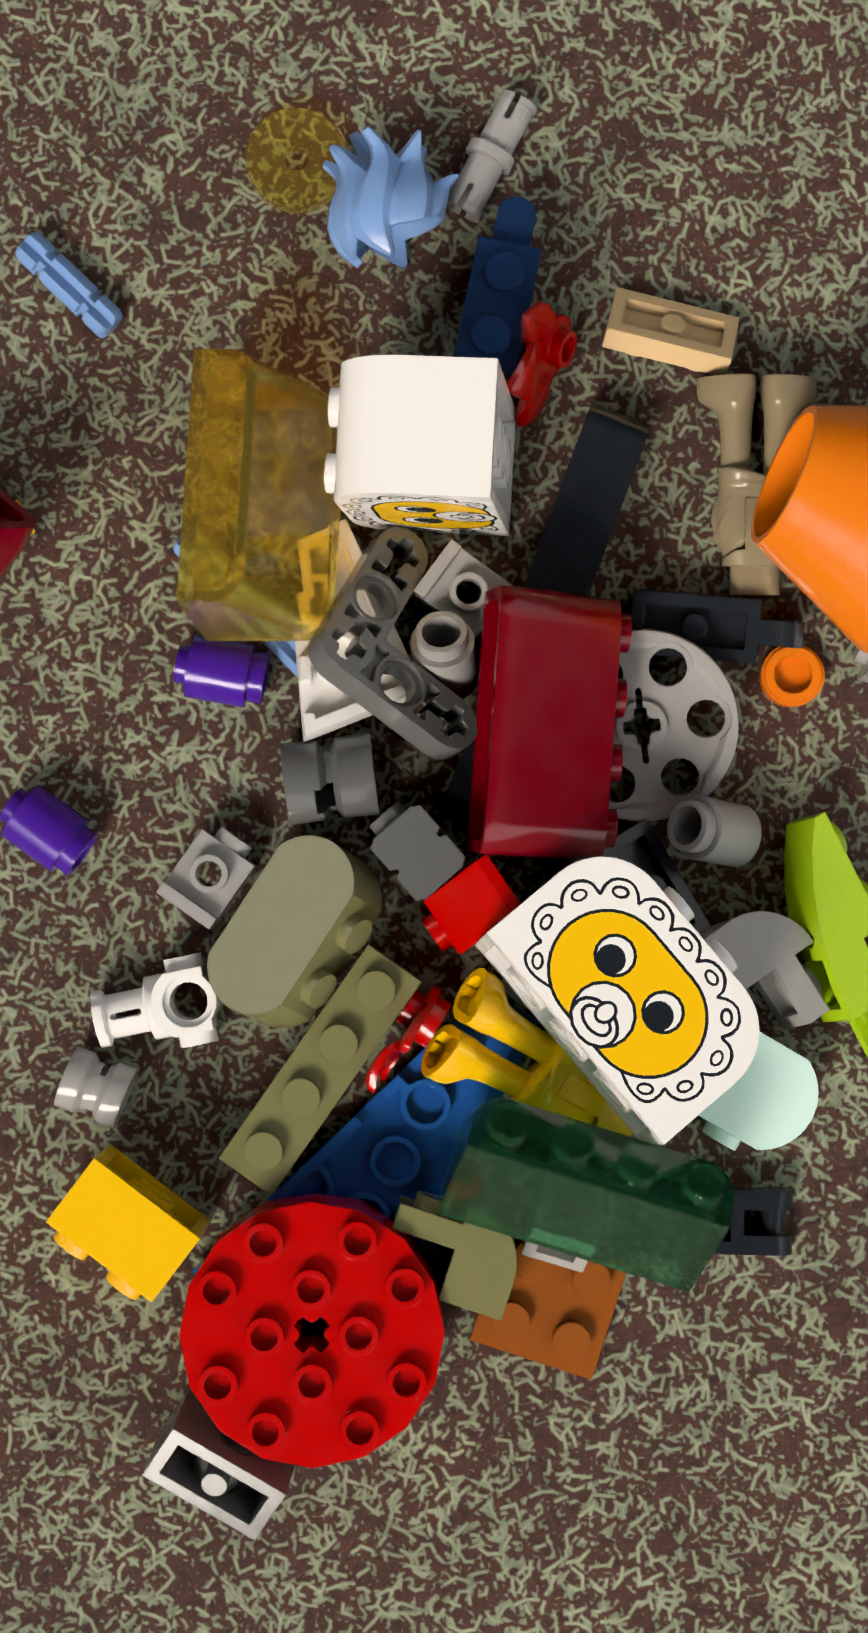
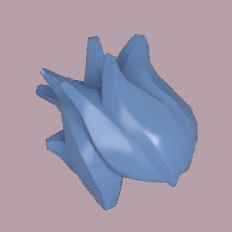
M367 126L362 130V135L358 131L349 135L357 156L344 147L333 144L329 147V150L336 163L325 160L322 168L336 182L335 193L329 208L328 235L337 253L356 268L363 263L361 258L368 249L393 264L406 268V241L431 231L444 220L449 191L459 178V175L452 174L434 182L425 164L427 148L421 146V130H417L406 145L395 154L391 147L370 126Z

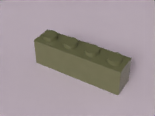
M369 943L219 1159L272 1196L416 991L422 979Z

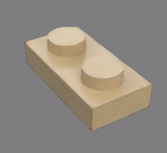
M617 287L602 347L624 352L631 356L644 357L684 367L695 372L727 375L733 356L739 317Z

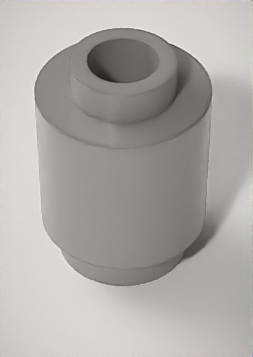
M437 611L426 615L419 621L410 639L412 661L460 698L464 699L473 692L478 683L474 633L470 626L455 613Z
M695 796L680 802L672 810L667 823V834L671 844L684 857L692 860L739 867L754 857L761 842V823L758 815L752 808L747 805L711 797Z

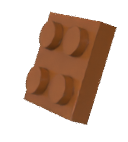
M512 1216L508 1225L516 1249L517 1268L502 1319L500 1321L477 1313L470 1334V1340L592 1380L631 1257L629 1254L615 1252L613 1249L596 1244L583 1273L522 1255L521 1251L528 1221Z

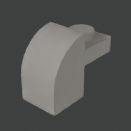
M768 911L750 912L713 925L700 935L706 942L714 938L730 953L738 965V969L733 975L745 989L753 984L756 986L783 1030L811 1024L830 1010L820 995L821 985L817 977L806 965L800 963L795 956L814 941L799 924L790 918Z

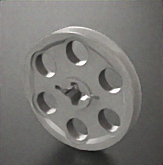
M643 628V630L632 631L628 653H620L619 664L623 670L622 679H625L627 682V704L624 717L615 718L613 744H621L622 766L630 770L634 776L635 788L631 795L625 799H609V809H616L619 819L640 822L644 819L655 821L669 818L674 807L680 802L695 796L707 797L718 786L732 762L739 730L738 712L732 688L725 674L713 658L699 646L679 635L657 629ZM666 648L675 649L680 652L687 664L686 673L683 678L677 683L670 685L661 684L656 681L649 670V662L654 653ZM636 688L641 689L643 708H646L648 717L653 719L659 718L661 728L651 730L650 741L647 742L649 761L647 762L643 760L642 744L638 742L636 732H625L623 726L624 722L633 720L634 709H637ZM701 700H712L718 703L725 714L724 724L721 729L709 736L695 733L689 727L687 721V713L690 707ZM684 758L689 760L696 766L699 772L697 784L686 793L670 791L664 786L661 779L663 767L673 759Z

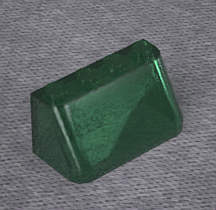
M496 1098L479 1102L470 1107L465 1113L456 1135L437 1214L690 1292L730 1228L735 1191L729 1176L719 1166L707 1160L515 1100Z

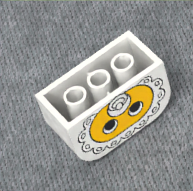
M371 355L348 359L341 364L340 387H331L329 392L328 420L330 427H337L336 453H327L324 484L326 493L334 494L333 501L353 523L383 530L397 526L419 532L509 536L516 409L498 358Z
M592 857L577 861L561 870L488 931L475 946L642 1145H664L733 1086L748 1070L756 1054L759 1042L758 1015L749 993L733 975L738 969V965L733 957L714 938L706 942L689 923L694 918L693 911L673 888L668 886L662 891L647 873L627 861L612 857Z

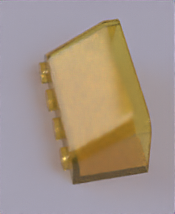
M194 349L176 601L207 641L311 640L318 626L328 614L336 598L341 509L333 501L334 494L326 493L324 484L327 453H336L337 427H330L328 420L329 395L234 349Z

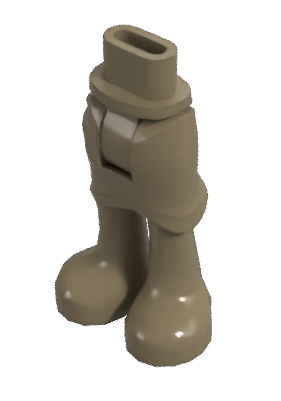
M727 374L697 379L698 400L701 404L716 412L720 429L721 459L720 467L717 468L718 499L714 501L711 524L713 530L712 539L719 546L724 557L722 558V567H730L729 595H780V569L752 541L751 524L760 489L783 438L800 412L815 402L817 394V379L815 377L770 374L760 379V396L764 413L763 473L751 470L752 419L756 398V376L753 374Z

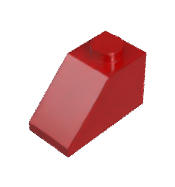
M485 854L423 901L431 914L421 921L442 952L453 945L459 955H463L475 947V944L488 931L521 905V903L489 856Z

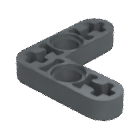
M394 526L382 532L362 553L312 636L308 647L309 659L314 669L324 679L424 754L434 759L446 760L468 747L476 738L478 730L476 728L477 718L472 708L462 698L385 640L428 564V554L423 541L409 529ZM392 551H394L400 557L398 560L399 569L388 577L381 572L389 565L393 558ZM357 590L368 591L378 599L382 610L380 618L371 617L360 608L357 602ZM350 630L357 634V636L351 640L346 648L345 656L347 659L345 660L337 653L339 649L337 640ZM383 674L392 675L403 684L406 691L405 703L395 702L384 693L381 687V677ZM424 702L425 706L418 711L421 715H415L413 710ZM440 717L449 723L446 730L449 737L440 731L443 724Z

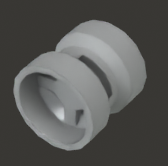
M78 1046L64 1071L55 1096L54 1106L69 1112L79 1109L90 1110L97 1123L114 1129L124 1111L136 1081L138 1069L121 1062L108 1067L106 1063L99 1060L96 1052Z

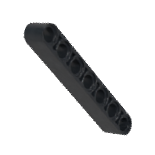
M591 403L523 587L589 596L649 434L650 424ZM474 740L468 747L462 750L439 813L468 824Z

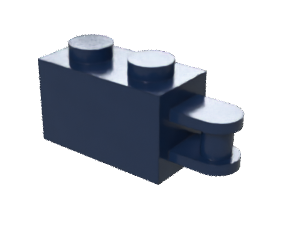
M519 196L510 197L500 205L492 239L482 236L478 237L453 356L498 358L506 383L519 364L523 345L521 318L525 311L531 307L542 249L530 247L536 218L535 209L530 201Z

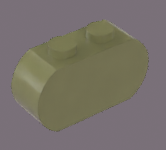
M312 835L299 836L280 844L208 953V977L218 999L228 1008L274 1028H290L309 1021L316 1010L331 998L340 973L352 955L367 943L371 935L372 924L382 908V893L375 873L361 859L323 837Z

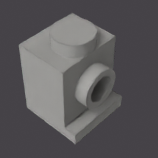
M451 539L413 590V594L416 600L433 612L449 611L459 615L472 629L476 641L482 633L484 593L497 585H513L462 549L461 545ZM464 582L475 583L481 590L480 599L473 604L462 603L456 595L458 586Z
M222 826L215 836L209 831L201 829L156 893L206 928H215L257 868L256 864L246 858L252 847ZM207 861L215 862L221 869V878L214 886L204 885L198 877L200 866Z

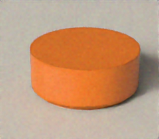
M803 645V648H775L764 658L759 670L760 686L766 697L773 703L788 708L799 707L813 700L821 691L825 678L821 659L812 649Z

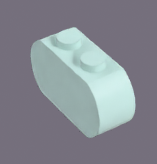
M759 1031L757 1051L748 1070L733 1086L698 1115L707 1120L702 1132L734 1151L741 1141L756 1150L774 1149L791 1142L807 1128L817 1108L818 1082L810 1061Z

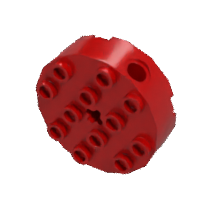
M317 1193L296 1197L293 1195L265 1201L222 1231L188 1286L179 1334L190 1389L219 1431L262 1459L317 1468L363 1458L408 1427L435 1385L445 1333L444 1318L440 1300H438V1288L434 1269L410 1234L392 1229L393 1219L363 1200ZM304 1317L311 1323L315 1322L319 1317L326 1320L325 1337L321 1338L316 1334L309 1338L305 1337L301 1333L303 1326L301 1318Z

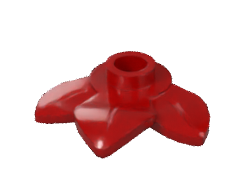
M542 301L532 305L522 315L523 357L507 381L510 394L521 399L515 417V425L525 427L536 419L548 397L554 375L560 368H566L570 364L577 347V335L572 331L570 318L567 315L554 313L550 304Z
M433 985L427 995L418 990L413 993L396 1020V1023L406 1029L401 1038L385 1046L370 1065L365 1078L367 1090L375 1093L378 1075L385 1082L392 1067L402 1053L405 1054L410 1050L413 1041L424 1048L428 1045L452 1005L439 996L442 991L441 989Z

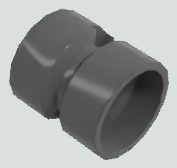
M370 733L335 737L329 748H323L317 740H309L304 743L299 741L281 744L282 774L290 825L326 821L332 810H338L344 818L380 814Z

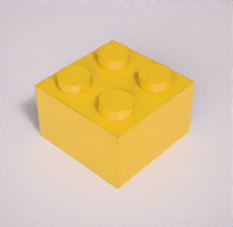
M111 1144L91 1161L46 1221L47 1224L57 1230L53 1238L65 1251L80 1260H85L88 1255L109 1270L105 1277L115 1289L133 1300H137L142 1295L151 1303L200 1240L211 1222L209 1218Z

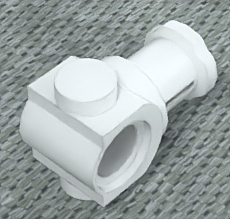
M201 952L163 960L166 973L144 977L141 988L105 995L102 990L91 991V1012L100 1046L102 1048L113 1045L116 1038L150 1031L156 1040L179 1037L181 1048L218 1041L216 1028L218 1027L216 1015L222 1002L211 987L206 964H203ZM184 982H193L205 990L207 1007L205 1012L199 1017L185 1016L176 1007L175 993ZM133 1009L141 1010L139 1014L120 1018L116 1017V1013Z

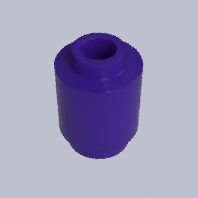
M195 634L191 646H179L174 669V682L184 684V697L243 708H245L247 702L262 704L269 673L270 654L256 652V645Z
M37 785L30 793L23 788L17 790L0 813V820L6 823L1 836L51 872L57 868L67 876L71 875L87 856L98 838V834L87 827L89 824L87 818L41 785Z

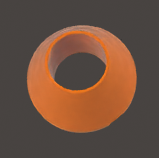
M812 405L803 410L791 425L770 464L755 505L751 524V538L859 650L867 654L868 405Z

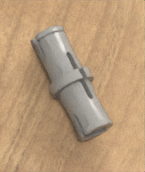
M505 89L501 91L498 97L499 100L479 138H471L466 148V154L469 157L449 193L447 209L459 215L463 208L467 212L465 218L474 223L479 222L482 216L481 213L501 175H509L515 163L512 154L529 121L537 112L536 106L522 95L518 103H515L513 100L516 92Z

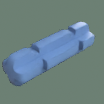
M35 231L28 235L15 251L19 261L33 275L39 273L38 278L41 280V283L76 316L82 314L84 324L98 337L105 338L111 334L123 319L120 309L106 295L100 297L98 288L63 254L56 255L57 250L55 246L41 233Z

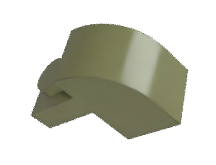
M417 1191L415 1200L401 1195L392 1229L452 1248L438 1288V1300L501 1321L517 1268L514 1240L509 1225L501 1212L486 1198L470 1191L463 1216L453 1213L452 1210L455 1203L444 1197L425 1191Z

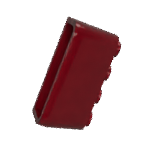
M497 585L484 593L476 705V728L478 730L473 747L467 851L480 854L587 859L602 857L604 848H614L618 831V814L616 809H609L610 783L619 782L623 762L621 744H613L615 718L624 717L627 704V682L625 679H618L620 653H628L632 636L631 615L622 614L619 600L506 585Z

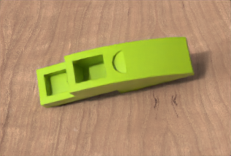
M822 812L796 819L786 826L784 880L788 918L799 924L814 941L798 952L797 958L800 963L806 965L815 974L821 985L820 995L830 1009L820 1016L822 1021H849L868 1058V946L864 940L868 936V885L858 877L846 854L848 848L843 833L834 823L830 822L826 813Z

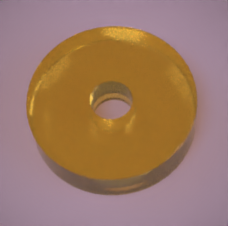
M305 108L283 109L261 121L251 134L246 149V167L249 179L259 197L271 207L293 214L312 212L328 204L333 199L336 182L322 167L325 160L336 163L329 150L331 145H340L346 149L339 130L322 114ZM299 151L306 154L309 158L307 165L301 170L288 168L285 165V160L290 153Z

